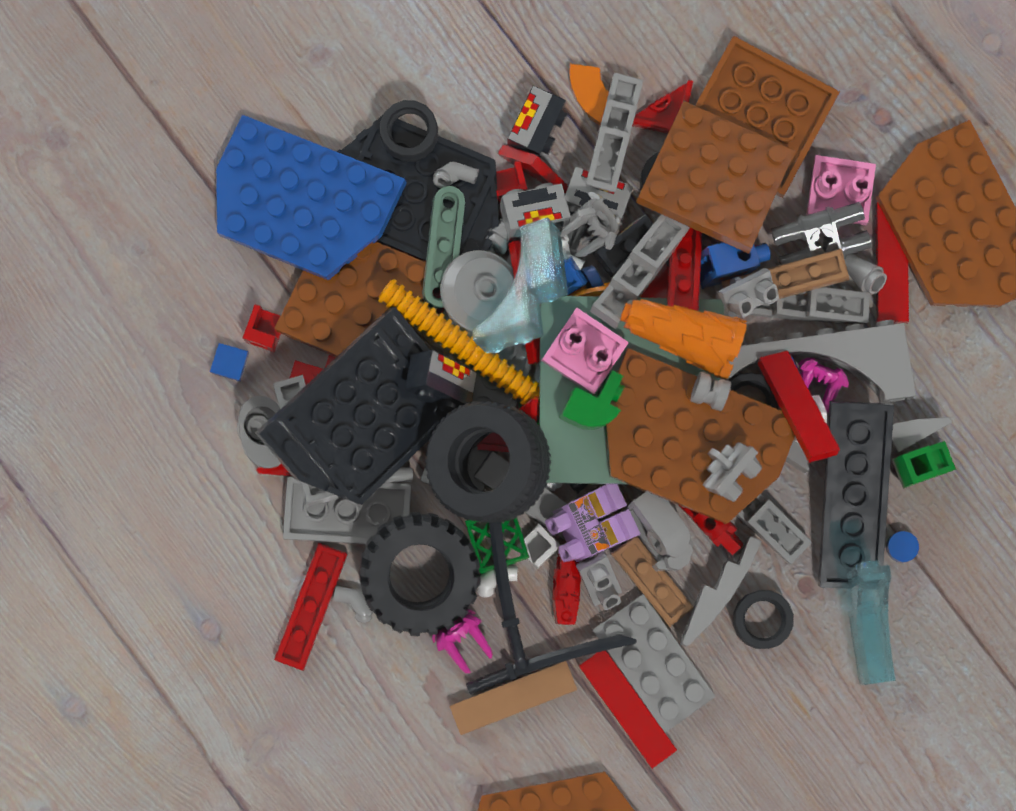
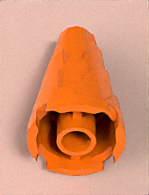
M644 299L639 301L633 300L632 304L625 303L620 317V321L625 322L624 328L629 329L630 333L660 345V349L686 359V363L710 372L715 377L727 380L734 367L729 362H733L734 358L738 357L747 327V320L739 317H729L706 310L700 312L677 305L671 307Z

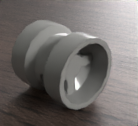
M700 372L694 384L690 401L697 404L704 402L709 404L711 409L722 411L728 398L731 382L724 379L715 380L711 378L710 374Z

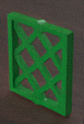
M518 518L514 519L516 529L508 526L510 520L502 523L503 533L505 529L514 533L510 543L504 541V546H507L505 551L506 558L511 549L521 553L519 557L510 560L506 559L507 566L530 558ZM467 520L465 523L472 546L479 559L480 573L483 574L495 570L494 565L486 566L489 558L493 557L492 545L489 550L480 546L485 536L491 539L490 533L487 532L490 528L489 522H487L482 530L474 526L479 521ZM472 530L481 534L477 542L475 541ZM518 536L522 545V549L514 546ZM478 550L486 553L483 562L481 561Z

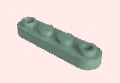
M453 186L441 188L435 194L432 203L422 295L424 301L428 302L430 307L436 309L444 308L441 298L433 296V289H440L442 276L446 268L459 256L465 197L458 188ZM443 200H451L453 207L446 208L443 205Z

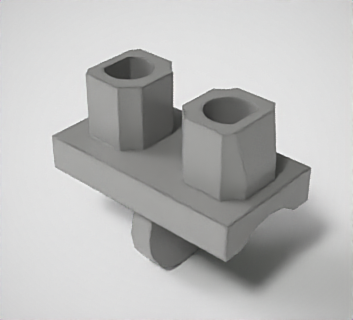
M766 268L743 279L737 276L730 280L729 286L718 291L724 305V315L729 317L741 316L744 318L752 314L756 307L764 303L770 305L779 300L777 286L772 281L770 270Z
M740 442L734 448L726 445L721 453L712 448L708 455L713 462L707 468L712 474L703 483V486L712 493L723 496L730 501H735L743 490L735 481L742 473L745 477L752 479L762 469L761 464L755 457L758 452L752 446L747 447Z
M604 551L599 553L596 558L588 557L584 563L576 565L594 606L601 604L604 610H609L621 603L618 594L622 593Z

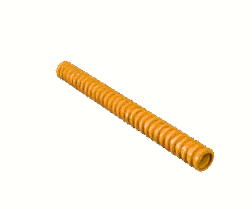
M396 279L390 280L379 295L378 302L382 303L384 301L388 309L396 307L405 320L409 319L411 321L410 325L414 326L416 324L418 326L417 330L420 332L424 330L427 332L425 334L427 337H434L433 341L435 343L441 342L442 348L445 349L447 347L450 349L449 353H456L458 355L457 359L461 360L463 358L466 360L465 364L467 366L471 364L474 366V371H481L482 377L488 376L489 382L495 381L497 383L496 387H503L506 394L509 392L513 394L512 398L514 400L520 399L521 405L526 404L534 396L539 397V382L535 381L533 383L530 381L531 377L529 375L525 377L522 375V370H515L516 366L514 364L508 365L507 359L501 360L499 358L500 354H493L490 347L487 349L483 347L484 343L482 341L476 342L475 336L469 337L467 335L468 331L464 330L462 332L458 324L456 326L451 324L452 320L450 318L448 320L444 319L445 315L443 313L437 314L436 308H429V303L426 301L422 303L419 296L415 298L411 290L408 292L404 290L405 286L403 284L401 286L397 285Z

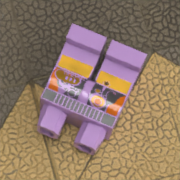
M605 484L552 511L553 515L545 520L549 533L555 535L562 531L567 542L558 547V552L563 562L581 561L640 535L629 509L598 522L599 518L627 506L617 484Z

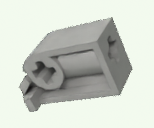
M645 492L623 510H630L640 532L638 536L657 560V563L652 566L656 572L679 571L689 563L694 544L690 539L687 526L668 500Z

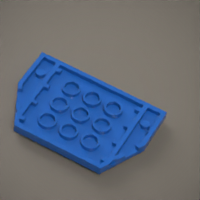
M242 115L216 167L217 233L220 237L323 279L330 280L340 271L343 265L352 262L358 257L357 254L371 242L375 243L382 237L407 182L405 178Z

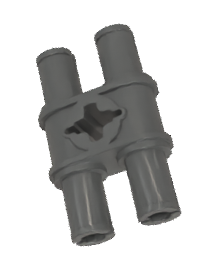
M860 202L837 209L828 206L823 211L806 216L801 214L796 218L797 221L771 228V234L776 246L801 238L806 244L802 250L778 256L780 265L842 249L844 259H846V255L872 248L867 230L842 238L837 233L841 226L865 220ZM820 229L825 234L823 237V247L817 241L819 240Z

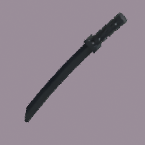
M489 522L497 587L504 619L501 623L502 627H506L508 632L507 635L513 652L516 670L527 668L528 664L525 659L523 643L520 639L519 627L517 626L520 624L519 617L516 618L510 588L502 522Z
M615 635L574 645L528 659V667L516 670L515 664L510 662L505 664L506 668L466 683V686L471 695L479 690L481 691L487 687L504 682V680L510 679L514 681L520 675L574 658L637 643V640L624 635Z

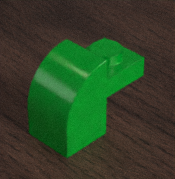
M612 370L608 374L597 397L575 387L559 418L585 430L599 429L610 423L621 411V409L610 403L611 401L617 403L625 386L620 384L623 375Z
M945 441L931 446L928 445L892 459L903 489L956 470Z

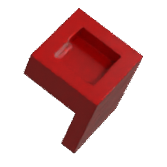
M521 161L514 162L513 168L496 171L498 204H501L502 195L511 190L522 189L527 191Z
M255 304L242 337L245 343L275 353L281 334L276 332L274 328L280 315L263 310L260 305Z

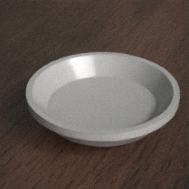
M482 250L466 252L455 258L448 265L442 276L440 294L444 309L448 316L464 330L476 334L493 333L507 326L516 316L519 304L513 268L500 256Z

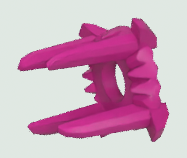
M807 357L798 363V365H801V375L807 388L813 377L818 378V382L823 380L824 384L828 382L822 400L828 413L829 402L835 400L842 386L848 388L847 375L838 367L836 370L818 364L815 358Z
M468 610V614L463 619L459 617L454 621L455 626L448 630L444 627L437 630L438 634L432 635L433 643L437 642L438 651L445 649L459 668L468 674L471 671L453 642L457 640L460 643L461 637L465 639V634L469 632L488 658L491 659L493 656L489 644L477 626L482 621L474 616L476 613L472 610Z

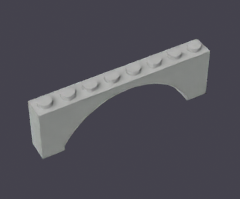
M894 320L877 322L876 327L864 328V324L847 326L846 331L834 333V328H827L815 331V336L804 337V333L799 332L785 335L786 340L774 341L773 337H763L755 339V344L743 345L742 342L738 357H735L733 362H729L734 367L727 381L744 369L758 363L760 357L788 350L790 356L824 360L852 373L879 396L880 403L910 400L916 396L904 323L895 324Z

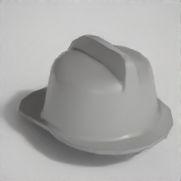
M265 396L252 397L243 403L239 411L237 432L245 455L250 461L259 467L273 468L279 466L281 462L255 433L280 410L277 402Z

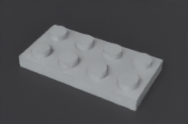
M287 477L283 539L366 544L370 536H374L378 532L377 528L383 523L388 524L393 521L394 517L402 515V517L410 515L412 485L384 483L362 505L338 497V499L308 507L301 482L295 480L294 477Z
M644 594L592 630L598 639L624 635L637 640L636 644L606 651L665 733L716 697Z

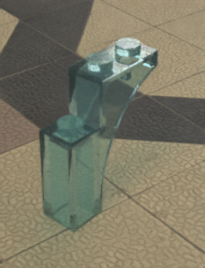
M548 217L520 226L521 257L514 282L498 308L485 321L472 329L473 341L486 354L497 353L504 348L516 344H526L535 338L544 336L540 304L553 302L559 297L568 295L561 232Z
M879 560L861 562L860 564H855L856 570L847 572L853 610L848 611L859 685L896 681L888 619V594L892 578L890 565L880 566Z

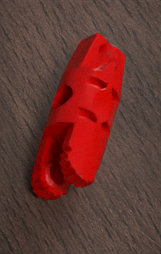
M678 505L717 547L722 544L732 555L742 548L744 543L734 533L737 528L731 521L724 524L715 520L716 524H711L708 521L710 517Z
M558 552L556 569H554L552 601L555 624L575 625L580 603L581 576L576 567L579 561L563 562Z

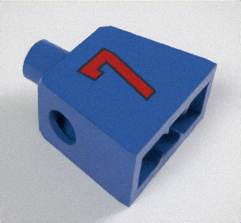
M765 242L753 245L749 254L726 243L708 246L701 252V288L721 284V281L752 273L760 266L761 262L770 260L771 255L768 245Z

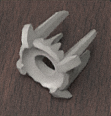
M593 192L587 193L591 199L570 215L569 225L559 233V236L563 237L588 222V225H590L588 231L593 230V233L582 242V245H588L575 254L577 257H585L604 245L606 249L611 250L619 231L623 228L621 218H616L608 206L604 204V198ZM597 216L602 220L603 225L600 223Z

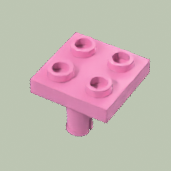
M816 155L813 162L806 215L823 211L828 206L837 209L860 202L865 220L854 222L853 224L867 225L876 164Z
M576 308L541 361L591 395H594L629 342Z

